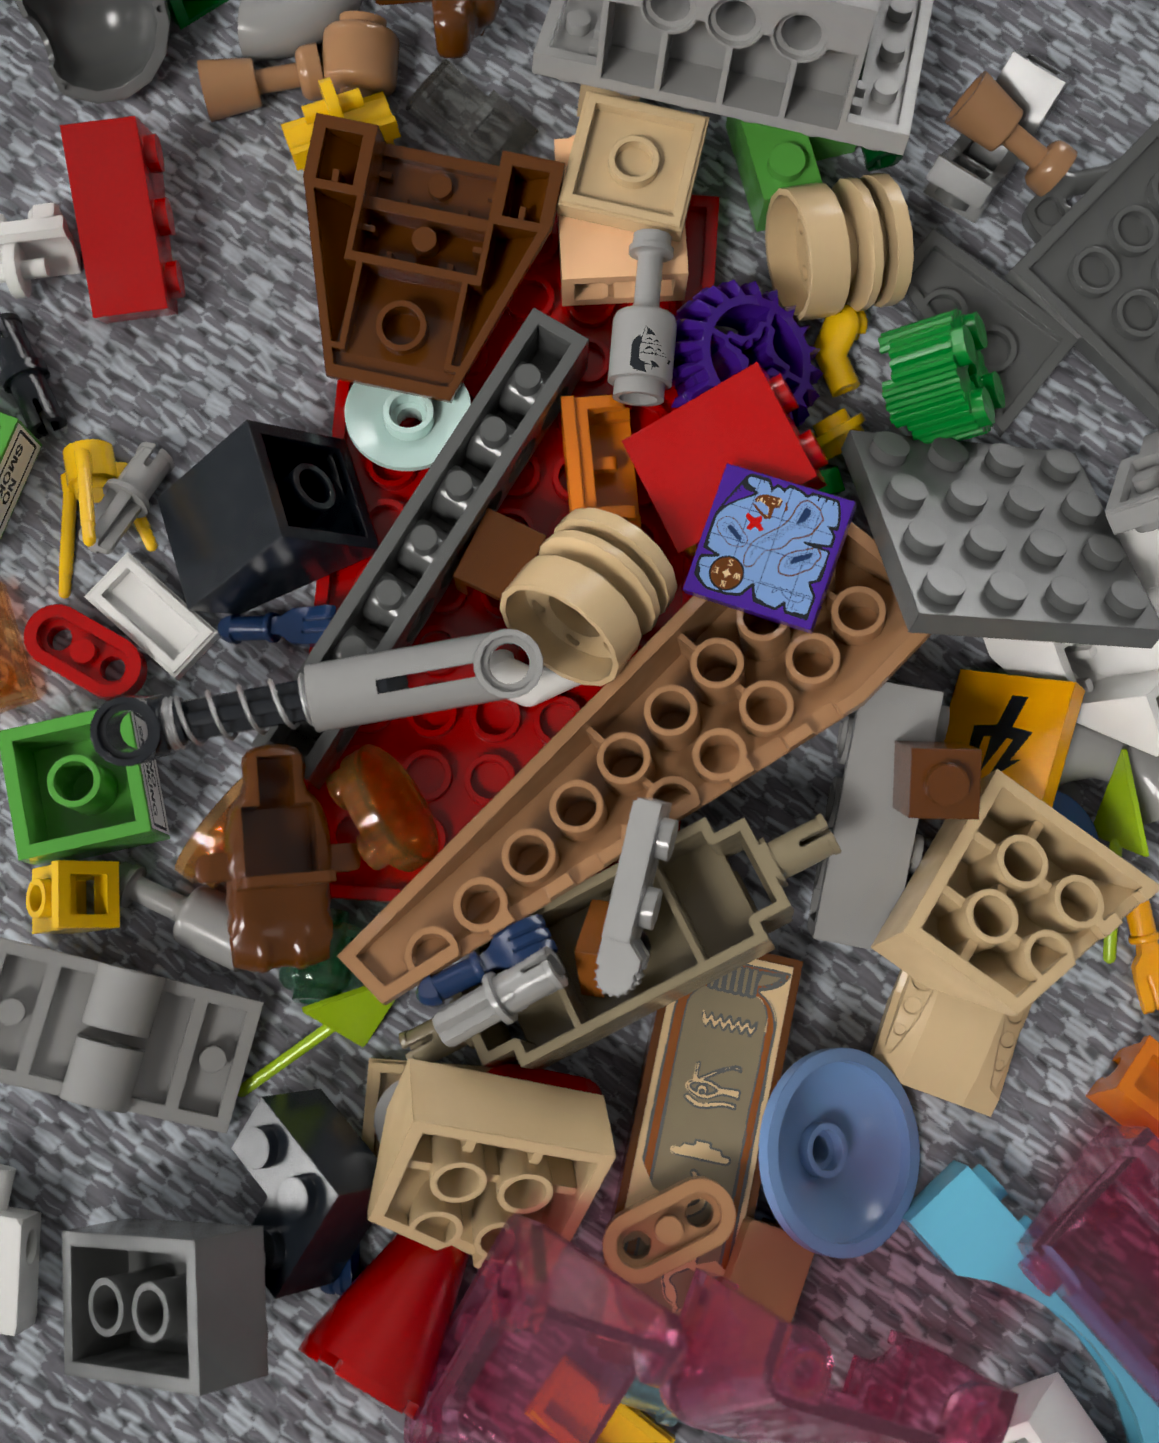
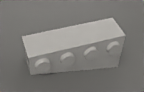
M887 681L864 706L854 711V714L846 716L844 722L840 723L836 748L838 749L837 762L838 764L845 765L843 777L835 776L829 787L825 821L829 827L833 828L832 834L842 852L817 863L807 928L813 939L873 950L871 945L905 889L908 872L914 873L921 862L924 837L921 834H916L919 818H908L892 808L895 741L944 742L950 718L949 706L942 705L944 692L921 686Z

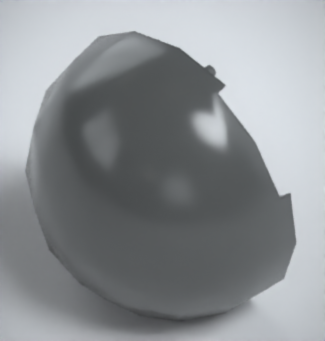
M14 0L23 19H27L41 37L49 58L48 69L59 91L67 97L96 104L128 99L152 81L167 54L171 18L166 0Z

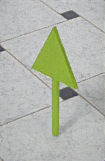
M1121 749L1093 824L1098 838L1108 841L1109 849L1122 857V848L1143 857H1150L1128 750ZM1118 927L1104 938L1103 960L1108 964L1114 963L1116 960Z
M362 986L301 1007L303 1013L323 1025L242 1082L238 1097L247 1096L334 1032L339 1033L361 1047L366 1046L394 1001L385 1006L366 986Z

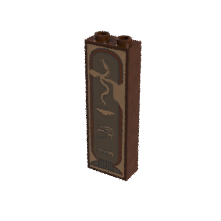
M767 953L653 1012L611 1218L618 1212L685 1178L704 1176L717 1181L729 1193L735 1206L736 1220L731 1235L722 1245L647 1283L634 1284L618 1278L609 1269L603 1255L588 1325V1342L600 1344L599 1354L613 1360L628 1363H637L640 1354L666 1359L665 1368L667 1370L692 1378H705L706 1369L725 1372L726 1363L709 1358L700 1351V1343L742 1221L746 1217L754 1218L761 1184L759 1168L760 1128L768 1100L782 1075L803 961ZM695 1199L686 1208V1218L694 1224L705 1222L711 1213L710 1204L704 1199ZM632 1231L625 1237L623 1247L631 1255H641L648 1249L650 1240L646 1233Z

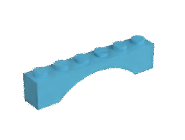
M953 1160L912 1199L908 1211L902 1217L903 1222L934 1257L954 1274L992 1281L1029 1295L1045 1305L1075 1333L1098 1364L1116 1401L1127 1443H1159V1376L1143 1360L1151 1352L1148 1346L1122 1320L1119 1319L1112 1325L1095 1307L1103 1299L1099 1292L1075 1268L1071 1267L1065 1273L1048 1255L1055 1247L1054 1243L1028 1216L1024 1215L1018 1221L1001 1203V1200L1008 1193L987 1169L979 1163L971 1169L968 1165Z

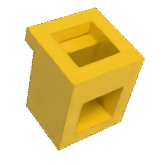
M57 860L52 861V865L33 868L32 881L26 893V908L32 917V934H75L120 928L119 861ZM94 880V914H87L86 881Z

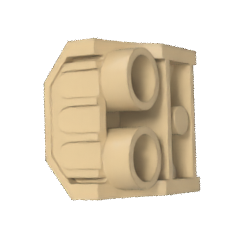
M900 969L892 992L887 1000L870 1055L886 1065L902 1085L991 1117L1000 1099L1019 1034L1033 1003L1019 1015L1012 1017L927 988Z

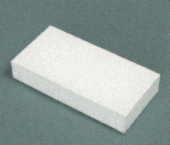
M129 552L84 596L177 681L220 638L219 632L195 611L188 610L187 604Z

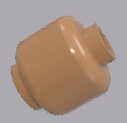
M345 11L340 14L338 21H334L325 27L321 69L323 79L330 77L336 94L356 88L360 89L362 98L382 91L385 97H388L395 92L400 41L398 36L386 27L387 21L383 17L364 11Z

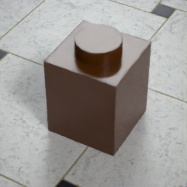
M895 741L892 808L908 818L979 820L982 749L962 742Z

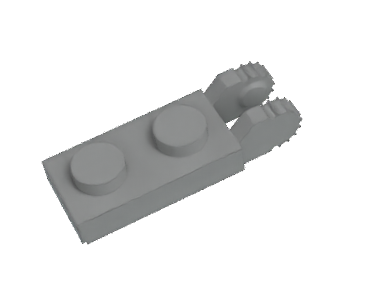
M639 797L637 800H633L601 936L602 940L596 961L599 968L594 970L596 972L594 980L598 983L597 988H601L602 994L607 993L609 997L616 995L619 998L622 994L627 995L629 989L634 990L637 984L642 983L641 978L645 976L643 970L648 966L650 954L640 938L643 928L652 931L655 926L662 900V889L653 887L659 860L667 862L670 860L678 832V820L669 818L672 806L670 802L649 797Z

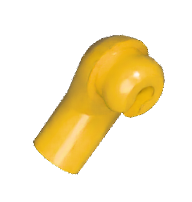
M844 305V308L835 316L825 318L813 347L820 349L815 359L821 372L824 373L823 377L833 398L853 391L860 386V381L851 364L848 353L854 341L859 339L860 334L866 333L868 319L864 311L857 312L849 305Z

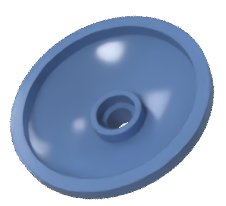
M852 1048L820 1049L802 1057L784 1073L772 1091L766 1105L759 1136V1168L765 1196L772 1213L783 1230L796 1243L812 1253L845 1259L863 1256L880 1247L892 1236L903 1221L902 1217L908 1211L915 1193L920 1164V1143L916 1118L901 1083L880 1060L866 1052Z

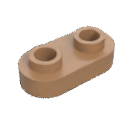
M691 1176L618 1212L607 1223L602 1237L603 1255L609 1269L618 1278L626 1282L642 1284L653 1281L719 1247L729 1238L735 1225L736 1211L733 1200L717 1181L704 1176ZM695 1199H704L709 1202L711 1207L709 1218L701 1224L691 1223L686 1218V1208ZM632 1231H642L649 1237V1247L641 1255H631L623 1247L625 1237Z

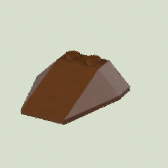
M316 113L303 178L326 376L336 380L452 403L553 230L557 203L566 168L565 163L504 150L502 151L500 166L388 144L385 142L378 125Z

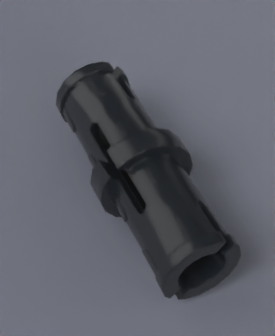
M2 313L0 318L8 333V337L4 338L2 331H0V367L2 369L0 371V382L5 392L13 394L27 429L37 439L48 435L40 417L41 411L44 412L54 432L66 427L67 419L61 412L46 380L50 378L48 367L42 358L35 356L22 327L20 317L15 313Z

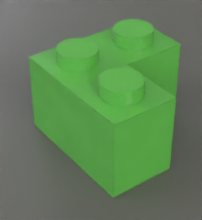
M727 117L725 125L756 232L766 230V214L770 199L778 188L816 182L823 183L816 161L853 153L856 145L821 137H810L799 132L758 123H747L731 117Z

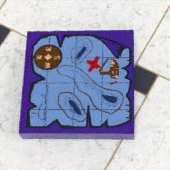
M727 463L683 587L684 592L812 634L856 510L855 501Z

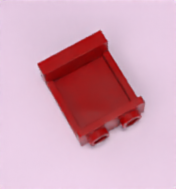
M755 362L622 440L678 554L693 560L727 463L804 487H811L815 490L826 486V482L819 469L829 464L810 429L802 434L799 433L789 414L799 408V405L781 373L770 378L762 366Z

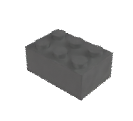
M127 1218L62 1231L64 1375L202 1396L267 1376L268 1327L266 1321V1256L263 1226Z

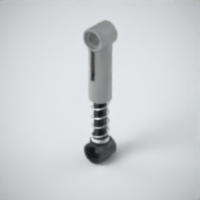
M501 629L488 633L306 664L304 666V675L300 673L298 680L274 684L273 680L269 678L267 686L243 690L242 686L238 684L236 686L237 691L211 695L207 689L205 697L183 700V698L177 695L167 698L164 694L122 696L106 701L95 712L90 723V739L95 751L105 761L116 766H135L160 757L174 755L176 750L184 749L187 745L191 744V741L196 745L203 746L208 738L223 735L228 740L233 741L240 732L256 730L259 734L265 735L270 727L287 724L288 727L295 730L302 721H307L319 733L517 698L527 694L538 684L543 672V656L538 644L528 634L516 629ZM504 644L520 646L529 658V670L526 676L514 684H505L498 681L492 675L489 668L490 657L493 651ZM467 664L474 665L476 677L409 688L407 675ZM130 711L138 713L145 720L148 727L146 741L139 749L130 747L123 740L120 733V724L123 717Z

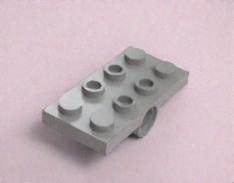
M0 937V1083L57 1095L63 1100L95 1109L118 1113L132 1112L227 1134L264 1002Z

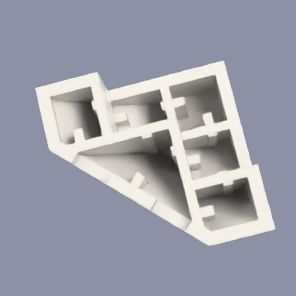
M1133 529L1117 534L1159 617V529L1144 533ZM983 638L989 656L1009 675L1071 681L1078 683L1084 688L1085 694L1076 723L1155 757L1159 756V640L1152 649Z

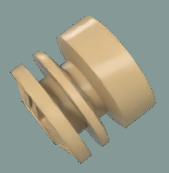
M866 174L860 179L851 177L841 178L832 189L827 184L818 182L778 188L772 195L766 214L765 243L767 265L773 290H778L779 306L784 308L785 306L796 305L793 316L796 322L835 316L844 308V305H849L858 312L867 310L872 305L880 308L893 306L904 299L912 277L914 261L913 230L906 201L899 185L889 174Z
M597 508L574 509L560 521L554 530V534L547 538L540 546L539 556L529 561L505 589L501 597L500 610L508 629H516L528 634L538 644L543 656V666L559 676L579 684L603 686L615 680L637 650L641 636L652 630L658 616L664 613L672 603L677 590L674 569L661 548L640 528L614 513Z

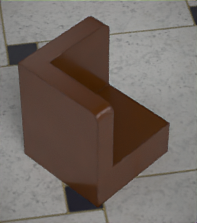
M488 508L453 575L456 590L469 596L472 589H475L501 601L502 593L522 568L533 558L539 556L540 546L547 539L546 535Z

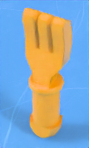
M1150 900L1139 904L1126 916L1130 932L1128 942L1131 945H1136V956L1133 959L1131 969L1144 1015L1153 1013L1155 1010L1159 1011V944L1157 941L1159 940V931L1156 929Z

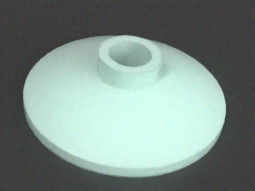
M353 383L346 398L345 423L353 444L370 461L391 470L418 471L431 467L471 405V399L464 383L452 403ZM407 418H416L421 421L415 427L405 428L399 426Z

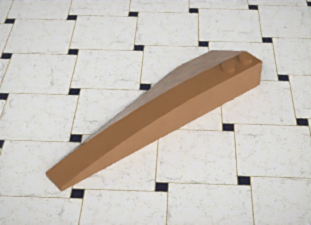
M851 522L812 634L693 596L626 663L615 680L607 683L337 957L386 1006L418 986L425 977L439 973L493 939L495 934L507 926L528 917L620 859L633 800H637L639 797H649L670 802L672 806L669 818L679 822L864 706L932 635L908 632L875 540Z

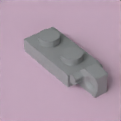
M1159 431L1144 436L1138 455L1120 461L1105 509L1106 518L1114 535L1133 529L1140 533L1159 529Z

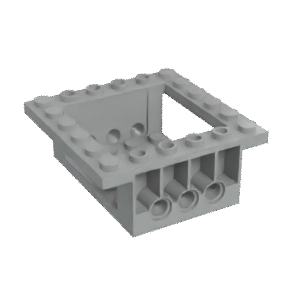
M552 0L533 52L532 73L556 78L563 82L579 83L615 91L626 96L642 97L678 105L684 109H696L740 119L747 123L763 124L799 132L810 137L826 138L862 146L868 150H880L903 156L911 131L934 0Z

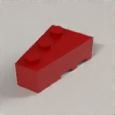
M136 116L60 125L93 318L107 324L178 314L177 299L185 298V284L179 261L172 260L170 236L175 235V224L170 202L165 195L163 176L165 165L158 135L156 133L153 134Z

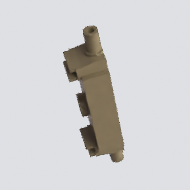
M821 813L816 815L814 819L766 843L764 838L756 839L745 817L716 833L706 817L678 831L670 860L668 862L659 860L653 887L662 889V900L655 926L652 931L644 928L642 930L648 936L651 946L648 966L643 970L645 976L641 978L642 983L637 984L634 990L629 989L627 995L622 994L619 998L616 995L609 997L607 993L604 998L581 995L574 950L591 900L610 902L619 863L588 878L528 916L530 917L535 914L543 916L546 922L545 927L549 929L552 935L550 939L554 940L558 948L555 954L565 969L566 973L563 975L568 978V986L549 996H545L518 1013V1022L527 1041L517 1038L512 1039L505 1022L501 1020L457 1046L448 1047L440 1039L433 1026V1018L410 1030L399 1033L398 1038L403 1049L410 1047L412 1050L405 1054L407 1061L411 1058L434 1063L469 1045L472 1049H476L483 1066L499 1067L505 1064L519 1063L522 1068L532 1070L545 1069L775 950L768 934L793 921L794 909L783 888L789 886L786 879L834 854L837 855L842 852L834 835L830 832ZM742 850L746 852L772 902L771 905L759 911L737 870H733L728 860L729 857ZM492 939L474 951L480 955L488 949ZM482 982L453 996V1000L450 1003L482 986Z

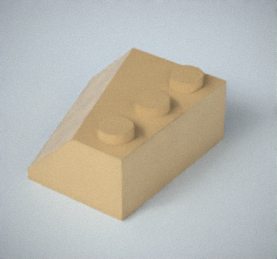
M996 769L981 779L979 820L945 819L871 948L927 988L1013 1017L1024 1011L1076 965L1075 961L1097 941L1106 938L1123 923L1122 919L1139 904L1153 897L1159 891V884Z
M409 1058L387 1107L368 1205V1220L434 1250L454 1246L472 1255L473 1267L493 1276L500 1269L506 1270L521 1277L523 1289L542 1296L616 1158L604 1095Z

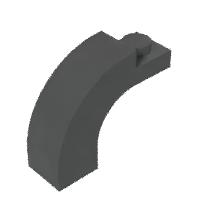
M1021 47L1012 52L996 82L1023 110V116L1018 124L1033 137H1036L1072 77ZM961 134L948 150L937 157L925 178L930 182L923 193L975 224L989 207L1020 159L1002 144L991 152Z

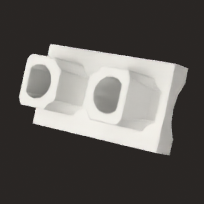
M54 202L33 205L32 209L28 211V219L7 221L5 215L0 213V283L6 282L11 295L15 299L27 298L31 295V279L81 273L80 255L59 205Z

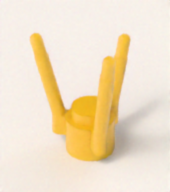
M85 439L75 441L64 447L62 451L65 473L60 475L63 502L58 594L63 599L68 598L71 594L77 500L79 501L83 543L91 547L96 543L94 503H99L105 496L103 494L105 483L109 479H117L128 464L126 462H115L113 446L104 440ZM147 517L136 518L134 525L141 536L145 548L150 552L155 551L158 544Z

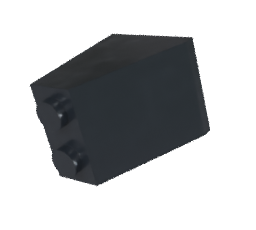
M246 420L157 498L187 608L191 611L240 615L371 557L379 547L345 439Z

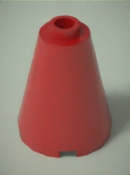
M397 1233L305 1334L298 1350L315 1362H318V1360L334 1368V1374L397 1412L405 1413L412 1420L417 1421L428 1396L470 1254L454 1246L434 1250Z

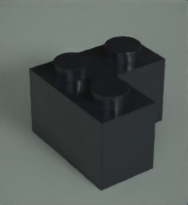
M321 1088L263 1096L260 1098L232 1149L268 1196L252 1225L263 1226L266 1256L265 1286L273 1298L277 1299L335 1283L372 1224L368 1220V1205L377 1157Z

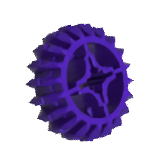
M733 279L729 282H723L717 287L712 286L711 288L706 287L693 296V301L689 300L682 305L674 316L677 322L672 387L676 388L678 396L674 399L671 408H679L755 362H758L770 378L779 373L782 374L799 405V408L789 414L796 427L801 426L805 419L810 416L807 408L813 406L814 402L820 397L812 385L816 384L824 374L811 364V361L815 359L820 351L819 348L809 346L806 342L805 336L811 326H798L793 319L796 305L781 308L778 302V290L766 291L761 295L756 281L739 286ZM714 327H730L732 329L737 330L738 334H735L732 331H728L724 334L723 332L719 331Z

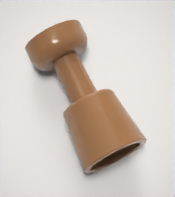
M310 43L299 46L295 51V63L255 69L254 62L250 57L197 60L201 88L211 122L261 108V94L301 88L303 96L307 100H322L318 81L323 79L317 44Z
M984 71L961 95L946 117L945 123L991 152L1001 144L1029 167L1025 175L1026 185L1039 197H1042L1052 190L1074 163L1078 152L1061 140L1054 141L1045 147L1018 123L1023 116V110L987 71Z

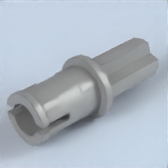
M142 442L117 479H109L103 486V494L105 496L95 508L96 543L91 547L87 546L90 551L96 554L103 553L108 555L112 553L134 520L147 515L150 510L149 499L166 475L170 474L175 467L172 457L163 448L160 449L154 460H151L150 455L155 450L156 444ZM81 527V529L79 530V535H78V536H79V539L83 542V538H82V527Z
M545 946L508 970L506 969L499 974L488 972L483 975L482 986L438 1010L432 1019L433 1026L446 1046L455 1047L501 1020L508 1025L518 1020V1013L528 1008L529 1005L545 996H549L568 986V978L563 975L566 973L565 969L552 949Z

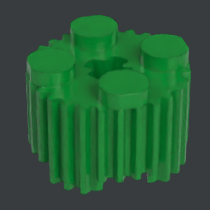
M953 309L881 333V337L878 338L880 353L888 352L891 359L889 362L892 370L891 379L882 382V397L886 401V410L890 413L891 424L894 423L896 428L907 426L908 431H912L914 440L919 439L927 444L932 443L938 437L962 441L991 431V427L995 423L994 411L1005 407V395L998 373L996 371L988 373L987 367L984 364V356L980 350L987 348L988 341L983 320L978 312L962 315L961 310Z

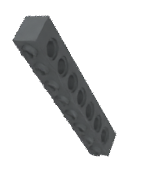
M533 307L292 681L298 680L300 673L304 675V666L306 664L412 646L454 580L453 575L487 509L490 508L497 512L561 411V396H571L588 368V338ZM302 721L295 730L288 727L287 724L270 727L265 735L258 733L251 746L284 744L296 747L305 759L304 781L320 790L361 725L319 733L307 721Z

